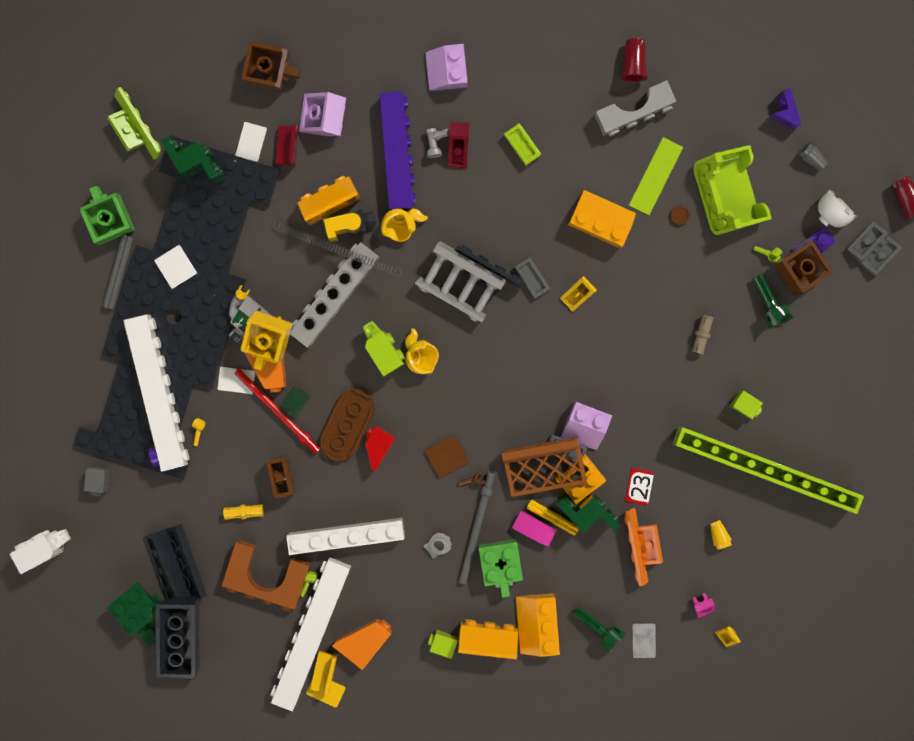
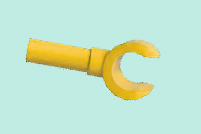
M200 418L195 419L192 427L197 429L193 442L194 446H198L201 431L206 425L205 421Z

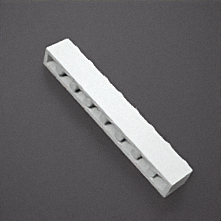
M143 315L124 320L161 471L185 466L188 464L189 454L187 449L184 450L183 442L185 438L182 430H179L178 423H180L178 412L174 410L175 398L169 390L171 382L169 375L165 374L164 367H166L164 356L160 354L161 342L155 334V329H157L155 319L151 318V315Z
M331 557L328 562H323L320 570L323 573L320 580H316L313 590H316L314 597L310 596L306 607L309 608L306 615H302L299 625L302 626L300 632H295L291 643H294V647L292 650H288L286 654V667H281L277 678L280 679L278 686L274 685L270 694L273 697L272 704L293 712L351 565Z

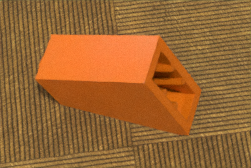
M244 352L264 389H270V392H280L283 387H287L284 357L279 364L266 361L264 368L258 370L254 368L256 357Z
M377 618L337 638L333 643V647L363 670L391 635V626L385 620L380 621Z

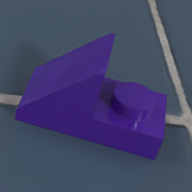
M791 88L785 89L779 93L778 97L779 106L783 108V111L773 113L770 118L791 129H797L801 126V121Z
M823 227L793 247L792 250L813 240L822 254L825 249L836 243L827 228Z

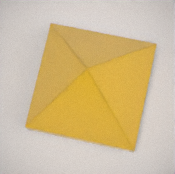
M730 626L715 632L726 647L741 642L735 630Z

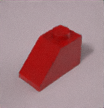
M376 426L374 429L371 427L365 436L368 438L366 447L371 469L376 471L396 439L395 436L379 426Z

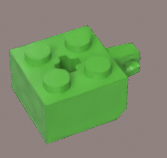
M98 186L90 188L93 199L90 200V204L81 207L80 212L95 244L102 245L135 230L121 195L113 193L108 196L106 193L102 194ZM107 215L110 216L108 222H105Z
M513 539L479 545L485 586L496 585V588L501 587L502 597H509L508 586H512L513 582L523 580L517 540ZM498 559H502V561L505 562L503 563V566L495 564L498 563Z

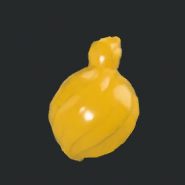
M402 209L390 210L382 220L381 233L394 241H406L416 230L415 221L424 222L428 217L424 216L418 209H409L407 212Z
M412 328L411 333L405 339V346L408 349L406 364L416 374H431L438 361V350L435 346L426 342V340L417 341V331L415 328Z

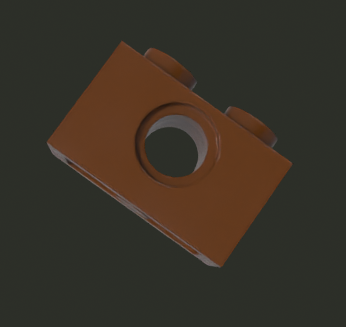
M288 455L267 460L266 465L274 499L295 494L296 489Z

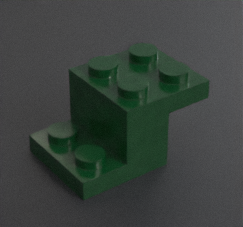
M168 136L161 139L162 144L182 176L190 179L205 170L209 178L216 184L224 181L222 177L224 175L223 170L219 164H216L215 161L213 162L212 159L215 157L210 148H207L205 144L202 145L197 141L183 149L181 144L177 143L175 139L172 140Z
M589 494L576 506L566 496L562 498L559 495L554 500L583 533L600 517L614 531L620 526L617 523L619 518L610 509L605 510L603 508L605 503L597 495L592 496Z
M136 582L109 604L107 609L130 637L137 632L148 647L156 641L155 604L163 600L156 592L150 596L142 585Z

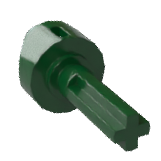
M760 274L754 277L753 281L769 310L763 315L768 328L771 329L779 323L785 324L792 320L793 316L788 306H778L763 275Z
M578 607L573 613V616L597 635L601 636L599 645L610 654L615 648L616 642L621 641L626 634L615 624L607 629L606 626L581 607Z

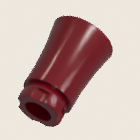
M634 37L626 40L621 80L626 82H642L648 79L645 40Z
M907 176L892 184L905 220L914 217V182H912L910 176Z

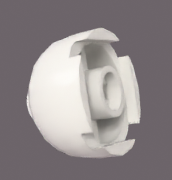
M828 190L818 203V211L821 215L820 221L826 226L829 224L834 227L848 225L857 216L843 200L834 196L835 193Z

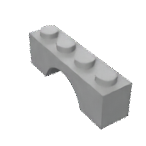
M664 81L648 89L646 103L641 109L628 112L612 104L596 111L594 116L603 136L607 134L613 136L620 132V128L626 126L629 129L637 125V121L643 118L644 121L655 117V113L662 111V113L670 111L677 101L668 81Z

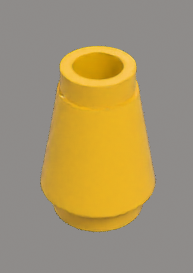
M721 520L710 523L713 545L716 546L717 550L731 546L730 540L732 539L721 523Z

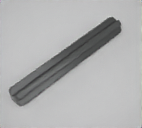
M122 235L103 302L104 308L113 309L115 306L133 241L131 236Z

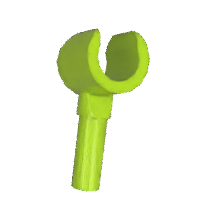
M757 246L754 247V251L768 256L769 261L773 263L781 258L782 250L779 248L769 251Z
M308 572L300 596L304 597L310 583L315 584L318 573Z

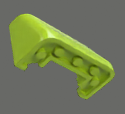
M750 145L714 153L698 160L694 164V175L709 226L715 235H721L772 219L768 206L765 203L757 204L746 169V167L752 164L754 158Z

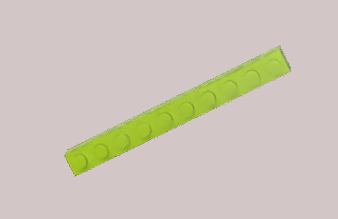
M680 426L672 442L673 445L855 514H858L864 498L863 495Z

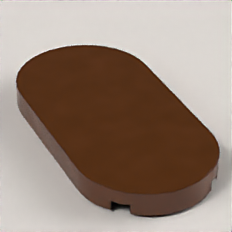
M351 389L339 397L320 437L321 450L328 459L336 462L345 461L351 458L357 451L375 411L374 401L367 392L360 389Z

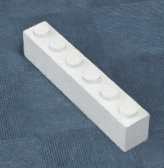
M403 518L291 532L287 535L289 555L404 540Z

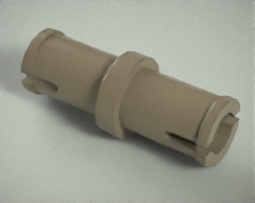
M702 314L698 331L695 332L696 339L692 349L693 352L704 354L707 339L711 336L709 332L714 317Z

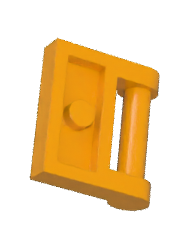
M586 454L582 456L583 465L588 467V470L585 472L587 484L563 488L576 504L606 482L605 477ZM570 468L564 472L565 475L568 473ZM573 468L568 477L574 475L578 470ZM558 474L555 476V479L559 484L564 477ZM579 476V477H578L577 479H575L574 481H576V480H581L582 477Z

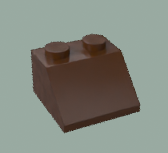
M813 240L793 250L773 264L794 296L805 293L833 273Z

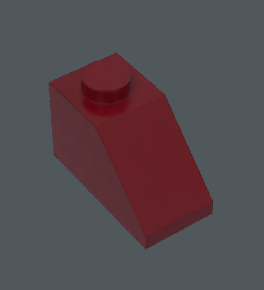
M450 122L448 167L467 168L470 123Z

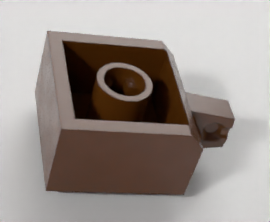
M249 41L241 80L246 85L283 92L285 81H288L289 77L299 79L301 71L291 67L292 64L289 63L290 53L288 50ZM269 64L270 67L266 68V70L262 68L266 67V65Z

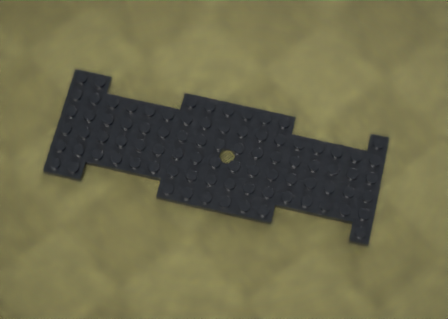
M172 135L169 136L172 140L175 139L177 143L179 142L183 149L194 143ZM210 148L215 157L212 160L219 164L224 172V175H222L224 181L220 184L213 182L205 170L190 179L185 178L179 173L165 149L159 172L176 177V182L155 249L151 250L136 245L102 352V355L118 359L120 362L99 430L96 432L79 427L74 446L182 480L186 477L190 464L189 460L185 466L161 471L160 466L153 467L151 463L149 448L155 447L124 320L143 315H151V318L155 319L157 326L155 334L161 342L159 350L161 356L163 355L165 358L166 367H164L165 374H168L171 385L169 390L175 398L173 406L175 412L179 414L180 423H178L180 430L194 383L211 389L214 386L233 325L230 323L231 318L229 316L230 303L239 286L242 285V292L247 279L231 275L229 271L250 203L253 201L270 206L281 171L280 169ZM180 245L197 274L172 289L155 263V260ZM176 309L180 312L181 320L179 323L171 324L168 322L167 314L170 310Z

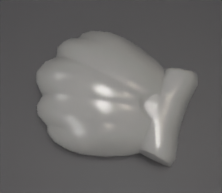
M437 533L433 535L429 543L425 544L424 547L434 559L437 555L449 552L452 544L449 536H446L444 533Z

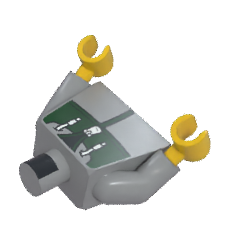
M242 285L237 289L230 303L229 310L230 323L235 326V329L229 336L237 343L245 335L248 319L255 311L272 316L248 295L249 289L246 293L241 291Z

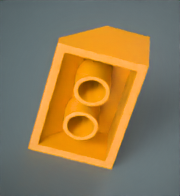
M341 176L335 180V184L329 187L324 185L317 189V193L313 195L309 193L302 196L298 205L305 221L312 225L361 198L350 177L345 178V176Z
M583 190L568 225L621 248L631 230L636 213Z
M554 593L516 596L520 654L540 657L560 655Z
M470 619L461 622L458 653L517 659L518 628H514V625L503 624V626H496L494 622L478 624L476 623L477 621Z

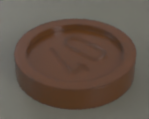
M677 206L671 211L670 217L673 223L683 225L688 222L690 212L685 206Z

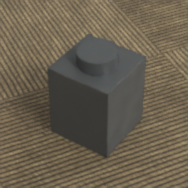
M86 468L84 491L90 492V495L101 496L102 493L107 492L110 468Z

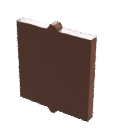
M454 435L425 450L431 462L430 466L434 467L439 478L469 463L462 451L463 447H460Z

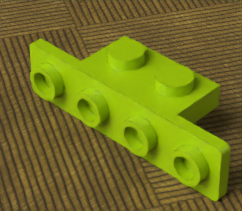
M118 87L114 96L123 110L108 116L109 123L127 151L145 144L153 159H157L161 153L159 143L156 140L154 141L150 135V129L142 122L138 109L132 106L128 93L123 91L121 87Z

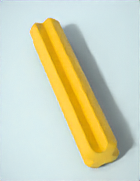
M534 500L529 501L527 505L528 510L572 535L577 534L579 527Z

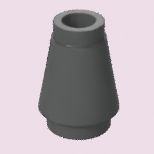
M807 143L799 151L800 159L819 171L828 163L815 144Z

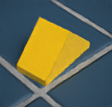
M583 276L560 299L572 311H575L597 290Z

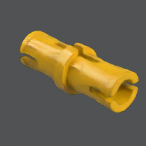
M242 504L239 507H225L223 514L225 520L236 518L246 520L250 517H263L264 509L262 504L253 506Z

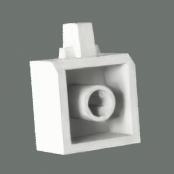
M66 529L58 532L56 530L53 532L46 530L35 535L30 540L15 546V551L10 553L20 574L61 554L64 550V544L71 537Z

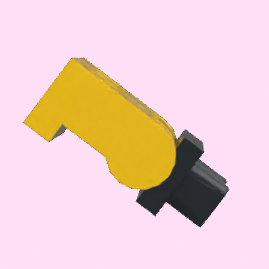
M361 209L356 211L357 214L349 213L324 219L328 239L330 242L338 241L337 235L348 232L352 234L359 233L360 231L366 233L368 227L377 226L374 212L363 214Z

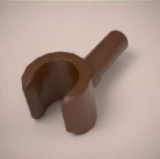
M478 472L470 479L459 481V486L475 482L478 484L485 483L486 480L480 482L477 480L478 475L484 473Z

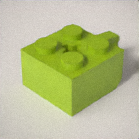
M373 321L363 326L368 338L365 348L383 376L390 374L405 364L403 360L406 358L400 349H395L393 344L396 342L389 332L386 334L385 331H381Z

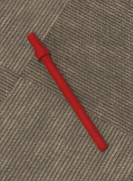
M240 368L235 371L234 374L298 437V440L303 445L305 444L314 454L320 450L310 439L311 436L307 432H303Z

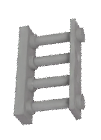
M439 241L433 250L437 253V258L425 279L420 277L415 284L419 286L418 288L425 293L430 292L465 312L471 320L482 322L486 314L482 313V310L492 292L497 288L501 290L507 279ZM448 259L453 262L454 267L441 289L432 284V281L443 261ZM465 269L470 272L471 276L459 298H456L448 292L459 272ZM481 278L487 282L488 286L474 308L465 303L477 280Z

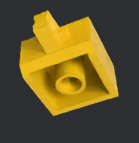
M255 311L249 317L241 351L256 357L255 369L262 370L266 361L276 364L280 363L285 354L293 323L259 311Z

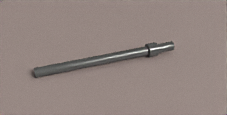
M488 472L485 485L482 486L480 492L482 496L459 578V583L466 584L489 496H492V484L495 473Z

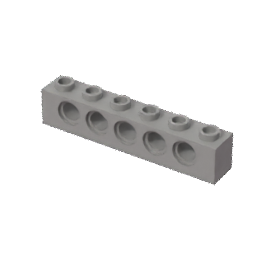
M361 242L359 245L355 244L351 248L350 254L354 251L352 258L343 259L337 266L338 272L335 275L331 274L325 282L327 286L323 291L320 289L313 297L315 301L312 305L308 304L303 309L301 319H296L293 322L290 334L307 348L311 347L373 268L370 265L371 260L374 259L372 266H374L375 260L377 259L378 261L380 259L378 255ZM359 254H361L359 258L360 260L362 255L364 254L362 262H364V259L367 256V259L365 263H362L361 268L354 269L352 267V262L355 259H358ZM343 274H349L350 282L348 284L341 283L340 278ZM331 289L338 291V297L334 300L330 299L328 295ZM320 304L326 306V312L322 315L317 313V307ZM308 319H312L315 323L314 328L311 330L305 327V322Z

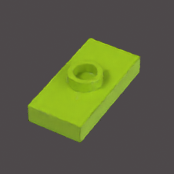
M520 123L504 133V137L525 166L542 155Z

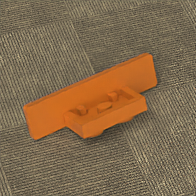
M630 508L626 511L624 519L629 529L628 541L632 546L631 558L636 568L635 579L640 587L648 583L646 565L661 564L663 557L657 524L638 526L636 509Z

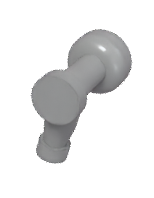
M435 128L425 130L430 147L427 150V158L442 156V150L437 148L436 140L449 136V130L437 131Z

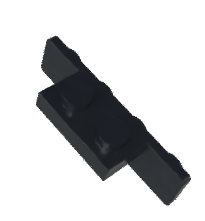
M457 245L455 250L507 279V282L519 289H522L524 286L519 276L515 274L510 276L505 273L506 270L497 264L493 266L488 263L489 260L482 255L477 257L472 254L470 248L464 245L462 247ZM466 270L462 278L469 280L470 272ZM481 278L475 283L476 286L483 290L488 286L487 282ZM494 289L492 295L496 296L499 289Z

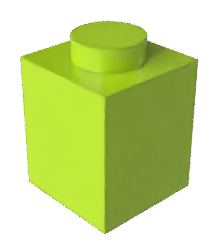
M739 390L729 406L747 418L753 419L761 413V405L763 403L744 390Z
M436 629L435 635L431 634L428 641L430 652L452 659L458 637Z

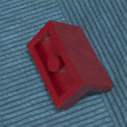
M292 124V127L279 125L276 165L296 166L299 133L297 125Z

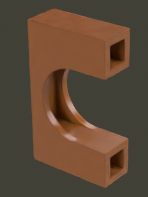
M238 540L235 543L222 586L232 593H237V591L244 593V596L250 599L257 597L263 599V603L269 605L275 603L281 605L280 608L287 611L295 610L298 606L311 563L293 557L283 583L275 588H264L253 580L250 571L257 545Z

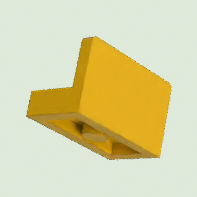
M319 651L310 690L324 692V696L328 697L338 657L337 654Z

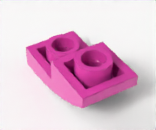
M520 511L512 527L546 546L550 545L558 530L524 511Z

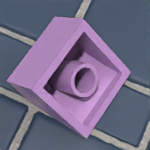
M464 44L446 45L425 52L429 91L467 87Z
M329 92L304 94L299 132L323 136H341L346 98Z
M574 401L561 437L565 439L579 437L581 445L597 450L606 434L612 415Z

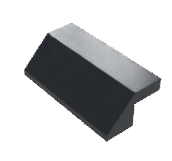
M182 524L144 536L166 600L178 596L199 597V599L207 596Z

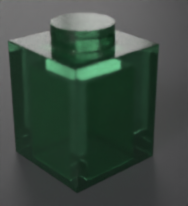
M293 386L281 403L282 411L291 417L293 415L298 416L311 396L297 386Z

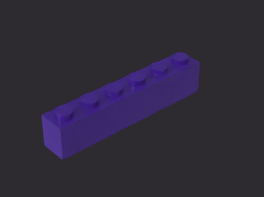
M403 91L380 93L389 209H413V204H416V194L412 193L411 185H415L414 173L410 174V166H413L412 154L408 153V147H412L411 135H407L406 129L410 128L409 116H405V109H408V97H404Z

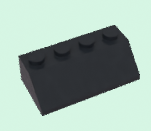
M178 596L157 602L155 604L156 677L196 678L200 669L199 597Z

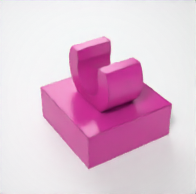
M705 593L702 594L703 602H698L696 597H693L694 610L698 618L715 611V604L712 598L708 599Z

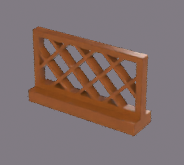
M579 437L512 448L502 452L511 497L587 484ZM568 452H577L578 458L574 464L564 458ZM549 455H555L560 458L555 467L546 462ZM532 458L542 462L536 471L526 465ZM562 460L572 466L566 475L557 469ZM510 462H518L522 465L518 474L510 470ZM543 464L553 470L548 478L538 473ZM524 467L534 473L529 482L519 476ZM573 468L581 472V480L574 481L568 477ZM554 472L564 477L561 483L555 484L549 480ZM535 475L545 480L542 487H536L531 484ZM517 478L527 484L523 490L515 491L514 482Z

